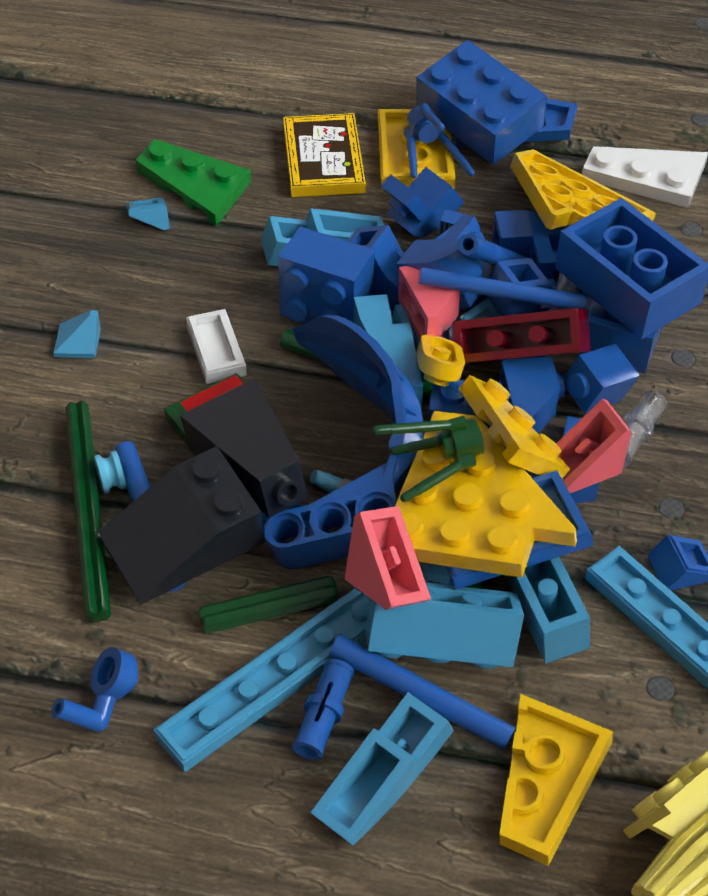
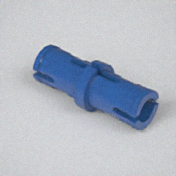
M339 659L326 660L315 692L308 695L303 707L306 715L292 744V750L302 758L312 761L322 759L334 724L339 723L342 718L344 708L341 704L350 680L354 676V669L347 662Z

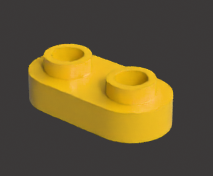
M422 335L416 356L418 368L425 373L424 379L439 386H448L449 382L459 381L465 366L461 346L443 337Z

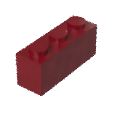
M579 308L452 321L454 342L461 346L465 364L467 365L501 362V360L584 354L591 351L588 311Z

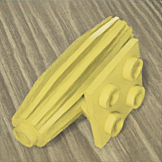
M707 750L693 762L690 761L667 780L668 783L659 791H654L632 809L637 819L623 830L629 839L647 828L669 839L631 889L633 896H708Z

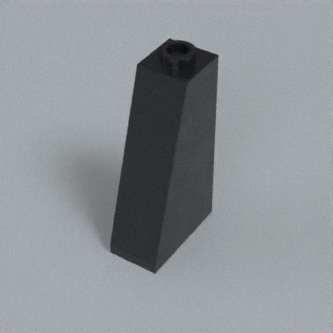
M252 379L180 415L190 451L197 456L217 446L261 512L268 518L308 497L300 461L257 380Z

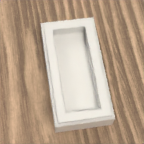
M225 309L186 317L187 329L206 384L219 382L235 373L240 377L247 375L246 364Z

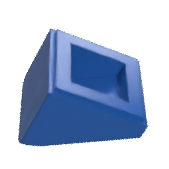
M667 535L648 554V559L659 581L670 590L708 582V555L700 540Z

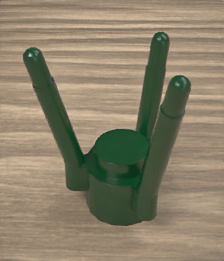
M463 415L449 420L376 425L372 428L374 435L441 431L435 437L393 446L390 449V453L392 455H399L439 446L444 459L453 458L455 461L404 492L400 496L402 502H408L414 497L421 495L460 470L476 466L474 456L484 453V442L478 423L474 418L466 419Z

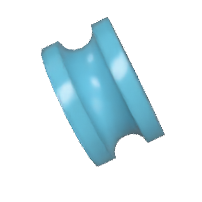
M111 451L107 458L95 455V466L103 493H110L112 487H119L120 490L126 489L125 478L117 451Z

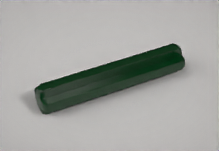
M325 576L204 605L199 608V618L204 632L213 633L334 603L338 600V590L333 577Z

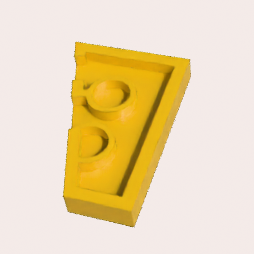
M469 375L459 390L475 414L491 426L487 432L492 440L506 447L502 453L506 461L538 475L557 470L561 478H563L570 468L558 456L562 452L560 447L544 434L539 435L532 428L536 423L535 420L520 407H513L507 399L510 397V393L501 384L493 379H489L486 383Z
M520 694L510 774L507 780L499 833L500 845L549 866L612 744L613 731Z

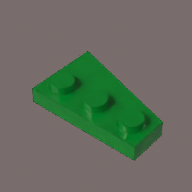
M154 139L136 159L137 172L166 192L174 191L183 198V204L192 210L198 208L206 213L207 220L215 226L218 225L251 183V170L157 139Z

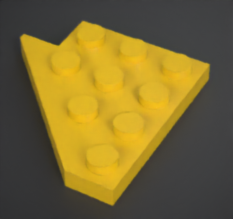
M534 149L516 152L513 157L511 169L545 227L550 230L562 226H570L620 198H623L653 221L655 218V212Z
M434 411L430 421L449 420L463 415L466 419L474 418L482 434L484 453L474 456L476 466L460 470L421 495L414 497L408 502H402L400 496L404 492L455 462L453 458L444 459L439 446L417 451L395 506L400 508L418 562L523 578L534 541L576 546V528L523 468L506 461L502 455L506 448L503 444H498L492 440L487 432L489 428L478 416ZM441 431L425 432L423 439L435 437Z

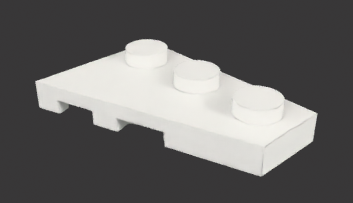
M593 146L583 167L582 175L603 186L688 208L705 167L708 152Z

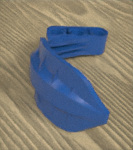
M327 314L292 329L296 342L314 354L330 367L338 377L373 402L394 424L424 421L420 403L412 384L394 364L381 345L359 325L343 317ZM425 432L393 434L389 440V449L393 446L422 440ZM417 451L399 455H392L390 453L387 463L306 506L282 511L270 517L264 526V535L276 562L281 567L287 569H298L348 557L354 516L363 511L395 507L398 495L405 483ZM341 527L336 532L326 533L331 528ZM290 537H296L293 541L282 544L284 540Z

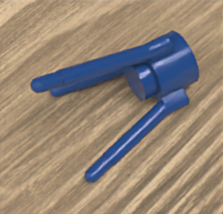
M427 103L413 108L407 116L409 128L403 132L407 140L410 176L416 178L418 175L415 140L430 143L439 138L462 169L470 177H473L475 171L445 134V126L435 115L433 109Z

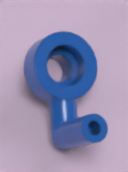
M109 647L104 650L97 658L90 677L91 689L97 694L93 708L91 709L72 701L58 698L53 704L52 716L95 732L104 731L108 727L115 701L131 692L137 683L138 669L134 655L115 647Z

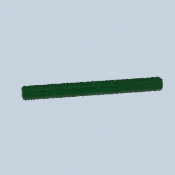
M79 401L77 403H68L65 407L84 612L86 619L94 623L98 620L106 621L109 619L111 607L104 545L98 535V531L102 529L90 412L88 404L84 401Z

